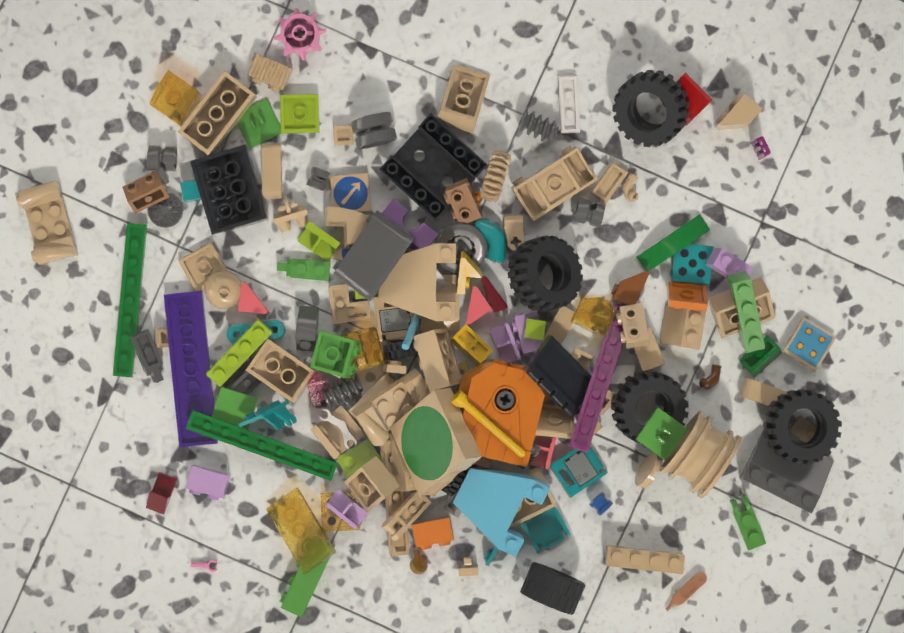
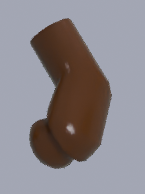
M712 364L710 376L701 378L699 381L701 388L711 389L719 382L720 365Z

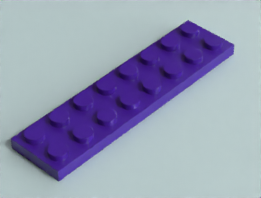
M203 291L164 295L179 448L218 444L216 439L186 429L192 410L212 417L215 408L212 380L206 375V372L211 367Z

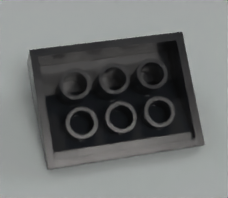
M245 144L190 161L212 235L269 220L250 153Z

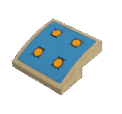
M803 317L782 352L816 372L836 337Z

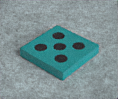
M689 244L674 254L671 281L709 285L711 268L705 264L714 246Z

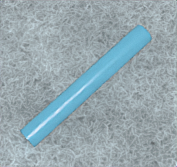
M414 313L402 343L404 350L409 349L421 319V316Z

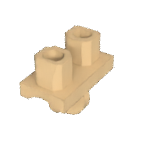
M284 199L285 205L278 207L280 213L273 215L274 223L278 225L281 232L291 229L289 220L296 219L298 227L305 226L308 223L306 205L298 207L296 201L289 203L288 199Z

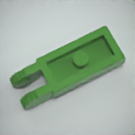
M743 494L741 495V501L745 506V510L739 512L734 498L730 500L745 545L748 550H752L766 544L754 511L750 507L746 495Z

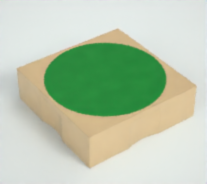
M451 388L433 390L390 427L419 496L437 494L453 481L458 473L468 469L482 457L472 433L465 424L460 407H456L451 403V399L454 396Z

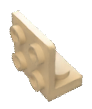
M339 406L331 413L332 416L346 422L349 432L357 441L365 435L343 406ZM321 421L310 429L333 459H336L347 450L340 428L331 422ZM351 439L348 440V446L351 447L354 444V441Z

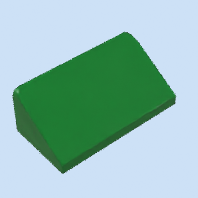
M768 335L763 338L764 349L747 353L739 360L753 377H756L782 353L780 347Z

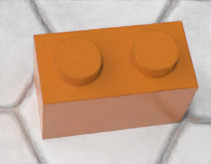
M449 516L411 525L416 548L420 547L421 550L430 549L433 544L438 543L439 546L450 545V541L454 540Z

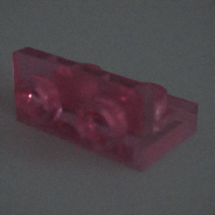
M323 377L311 379V383L307 384L313 407L323 404L322 400H325L322 389H319L318 386L329 383L328 379L324 380Z

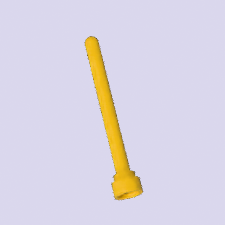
M459 390L452 397V404L456 407H463L519 457L526 455V452L468 402L469 399L463 391Z

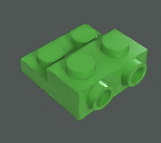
M320 330L310 368L339 377L350 378L356 372L357 365L354 362L356 356L358 357L361 353L360 341Z

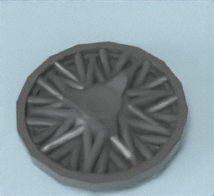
M168 193L169 198L147 208L150 220L159 227H172L182 218L184 211L182 202L173 193Z

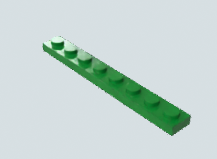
M127 223L113 376L133 378L135 349L130 336L137 334L148 226L145 224Z
M192 410L186 429L329 481L332 480L338 462Z

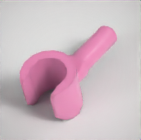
M214 559L203 563L191 562V567L208 568L209 571L215 572L217 569H211L209 564L218 562Z

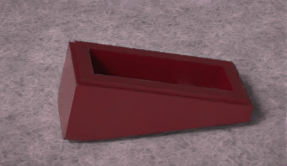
M483 276L480 280L493 313L508 309V305L489 279Z

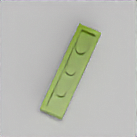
M258 318L206 372V375L221 387L273 331Z

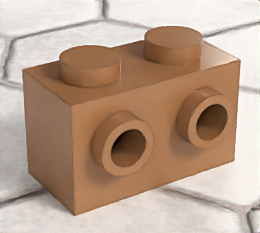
M157 170L122 187L127 202L135 214L169 198L166 186Z
M468 178L446 186L444 198L447 204H451L453 208L451 213L455 221L466 224L482 218V210Z

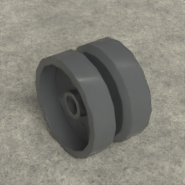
M391 112L371 114L350 122L353 133L361 134L355 138L357 149H368L397 140L395 129L385 128L393 123Z

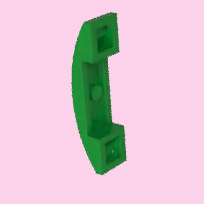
M699 214L636 258L645 271L649 272L710 231V229Z

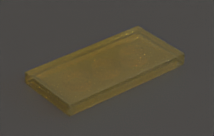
M299 488L293 489L266 508L303 574L308 573L336 553Z

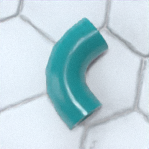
M486 218L477 219L475 228L483 234L488 243L485 259L504 264L507 253V241L504 232L496 223Z

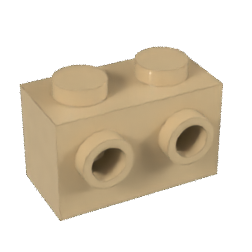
M643 303L621 306L620 313H617L618 325L622 324L623 331L620 332L621 343L626 344V349L649 345Z

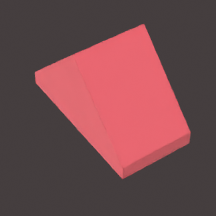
M243 282L241 284L238 311L264 315L270 313L249 285Z
M476 286L472 288L466 320L467 325L472 324L492 310Z

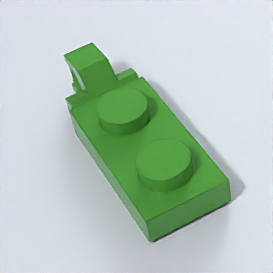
M292 258L288 259L287 263H277V271H285L286 276L291 278L329 282L331 262Z

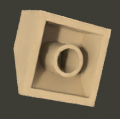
M666 305L660 343L699 350L706 311H693L684 308L674 309Z
M377 456L360 467L344 482L367 513L400 487L396 479L389 473Z

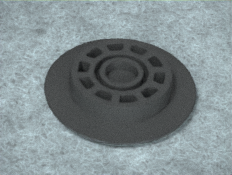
M456 223L445 227L437 235L434 242L456 243V263H439L445 270L456 274L459 272L461 251H464L468 256L471 254L470 258L478 267L483 263L487 255L485 237L477 228L469 224Z

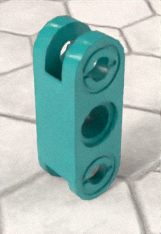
M278 320L262 321L271 330L274 326L278 327V332H272L268 337L269 340L280 339L284 336L285 326L282 322ZM253 323L231 326L227 331V339L234 344ZM238 331L240 336L235 338L234 334Z

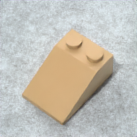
M454 64L437 119L444 125L473 133L490 75Z
M268 338L246 369L247 372L295 404L317 374V371Z

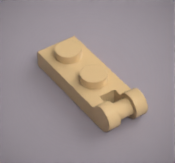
M415 490L395 513L382 524V529L391 534L390 537L393 541L398 540L432 502L425 495L419 496L417 490ZM396 522L399 524L397 529L393 526Z

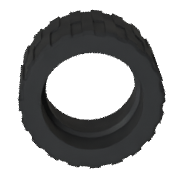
M532 562L520 592L545 606L573 615L586 585L584 582L554 568Z

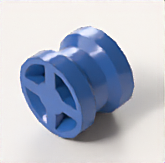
M603 492L598 494L589 503L592 508L597 510L599 516L613 504L611 500L605 498Z

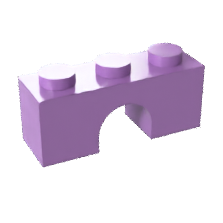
M392 199L382 213L405 228L403 220L409 211ZM423 223L417 230H408L415 235L410 247L416 250L431 245L438 234Z

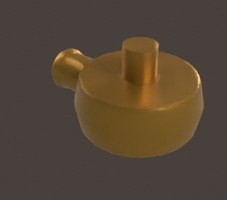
M415 550V557L410 561V569L415 574H423L427 570L428 564L420 556V551Z

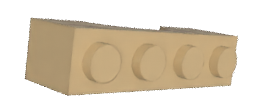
M606 545L604 564L612 567L683 574L685 555L678 552L650 551Z

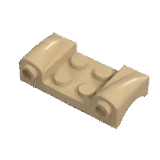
M566 147L561 151L562 155L553 163L529 178L523 179V177H520L513 182L514 186L511 189L532 221H535L598 180L587 165L578 147Z
M52 181L19 190V195H16L17 204L26 211L35 244L33 246L34 250L31 251L33 261L37 262L38 265H45L64 258L78 256L59 182Z
M414 369L351 412L373 446H383L390 437L387 432L390 430V427L431 392L426 388L421 374Z

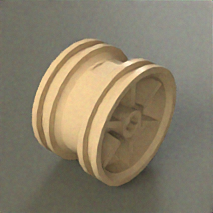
M701 410L686 425L688 430L668 459L663 461L660 469L662 473L669 472L668 477L671 479L679 475L690 483L689 491L692 493L697 491L699 498L706 496L729 466L742 441V437L739 435L733 437L734 432L731 430L722 433L711 425L713 418L710 416L705 418L704 412Z

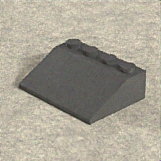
M764 427L739 478L812 513L822 494L834 461L823 456L822 461H813V464L808 465L784 460L774 453V449L768 446L769 439L764 437V432L767 431V428Z

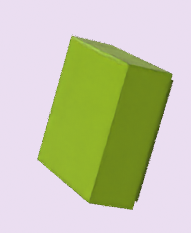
M527 318L524 338L543 341L546 321Z

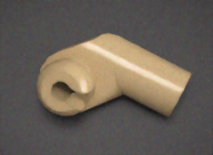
M632 173L629 174L622 186L625 199L629 202H635L638 199V193L634 189V184L638 177Z

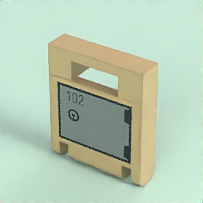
M379 296L373 297L379 342H383L382 335L385 334L387 341L403 340L414 313L396 306L384 307V302L379 301Z

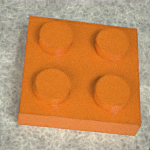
M668 281V307L707 311L706 285Z

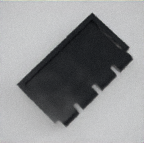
M548 335L526 364L529 367L526 370V374L534 382H537V385L559 407H562V410L570 418H573L580 413L591 375L552 335Z

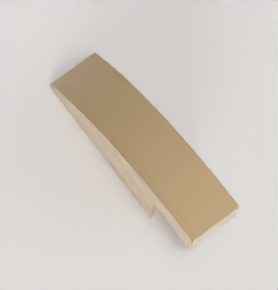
M327 206L324 210V226L343 227L344 249H350L368 224L365 221L368 215L346 208Z

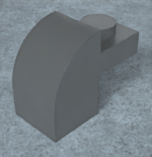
M299 307L296 328V350H315L319 307Z

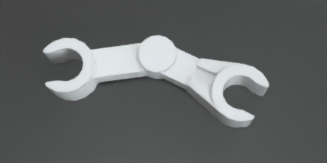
M322 409L328 413V417L323 419L321 416H318L321 421H329L340 428L345 447L350 449L347 444L350 439L357 446V440L349 432L346 422L332 416L328 409Z

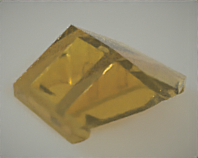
M582 298L571 322L592 333L606 336L616 316V311L611 303L603 298Z

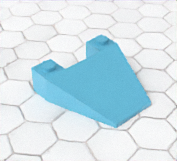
M469 468L453 503L499 550L516 557L524 542V538L521 533L509 527L524 497L542 505L550 490V486L547 482L530 474Z

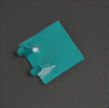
M277 400L269 404V407L264 405L257 409L256 412L244 416L245 420L239 423V426L242 427L263 418L279 431L281 428H285V423L291 426L297 422V419L285 406L289 404L288 400L281 403Z

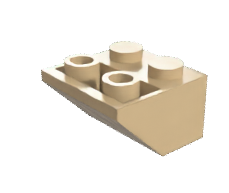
M744 94L742 97L738 95L728 106L730 111L725 110L716 120L718 125L715 128L717 130L745 128L763 108L748 95Z

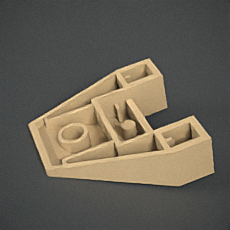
M434 243L404 253L380 287L379 301L434 321H455L456 301L436 300V264L456 263V243Z

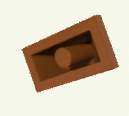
M645 271L624 279L619 284L615 283L611 294L614 295L612 299L626 306L636 304L650 272Z

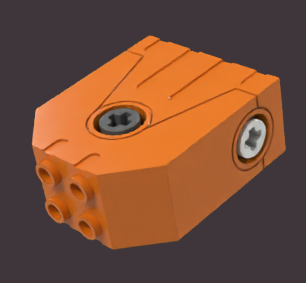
M491 359V362L484 361L462 375L458 391H463L469 399L468 402L526 452V455L519 457L462 407L460 409L465 424L472 433L482 457L528 467L530 451L532 450L545 395L537 385V382H534L526 374L525 366L509 363V366H507L508 362Z

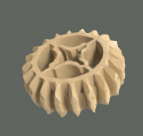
M501 150L493 151L480 193L481 198L486 199V201L497 202L499 200L511 160L510 154Z

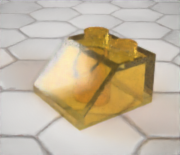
M168 70L157 85L149 104L181 126L202 97V94Z
M376 326L342 335L360 341L361 353L358 357L356 356L354 362L357 365L356 372L386 363Z

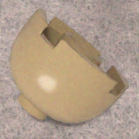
M231 271L214 272L205 283L204 292L206 299L218 309H228L235 306L240 299L241 280Z

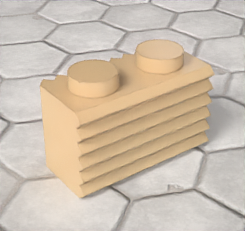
M256 54L247 75L251 78V82L257 85H261V83L269 85V90L278 93L279 90L284 92L293 70L290 67Z

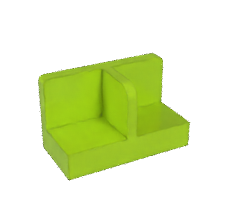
M309 221L298 242L326 262H329L341 243Z

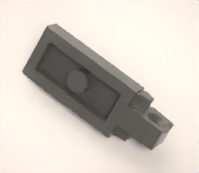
M149 329L130 336V340L146 375H150L154 383L164 380L160 371L163 369V362Z

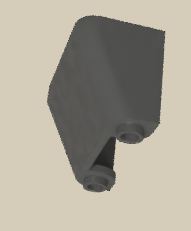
M379 210L375 213L371 211L365 220L368 224L344 259H338L333 266L335 270L333 274L369 301L373 299L415 238V235Z

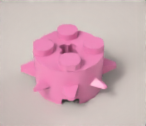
M296 8L294 15L289 16L288 19H278L282 25L281 32L274 37V40L283 42L285 46L284 56L294 53L300 55L304 61L306 60V55L313 50H322L319 45L320 35L326 33V29L317 27L315 22L317 14L315 12L307 16L301 14L298 8ZM298 31H302L303 34L305 33L302 38L295 37V35L299 34Z

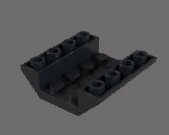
M430 113L418 126L415 133L379 170L432 219L437 221L451 207V204H447L444 198L446 187L442 184L443 178L451 177L453 183L468 178L471 185L488 164ZM415 152H424L425 158L422 161H416L414 159Z

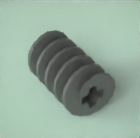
M528 108L525 109L518 124L520 125V132H523L525 129H527V135L534 132L535 139L541 135L542 142L548 138L549 145L553 142L559 126L556 127L555 120L549 124L548 117L544 121H542L541 114L535 118V111L528 115Z
M358 373L356 374V380L350 377L348 382H346L342 378L341 385L337 381H334V387L327 383L326 390L321 386L325 401L330 408L333 407V401L337 405H340V399L347 403L348 396L352 401L355 400V394L362 398L363 387Z

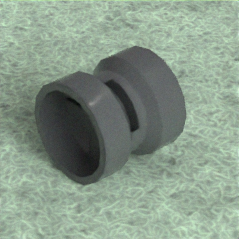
M312 166V175L307 180L306 185L324 191L326 187L325 181L329 178L330 172Z

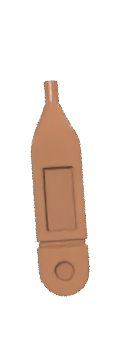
M697 572L673 595L666 610L668 611L672 607L683 604L707 581L706 574Z

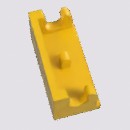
M467 324L451 339V342L476 366L481 364L493 351Z

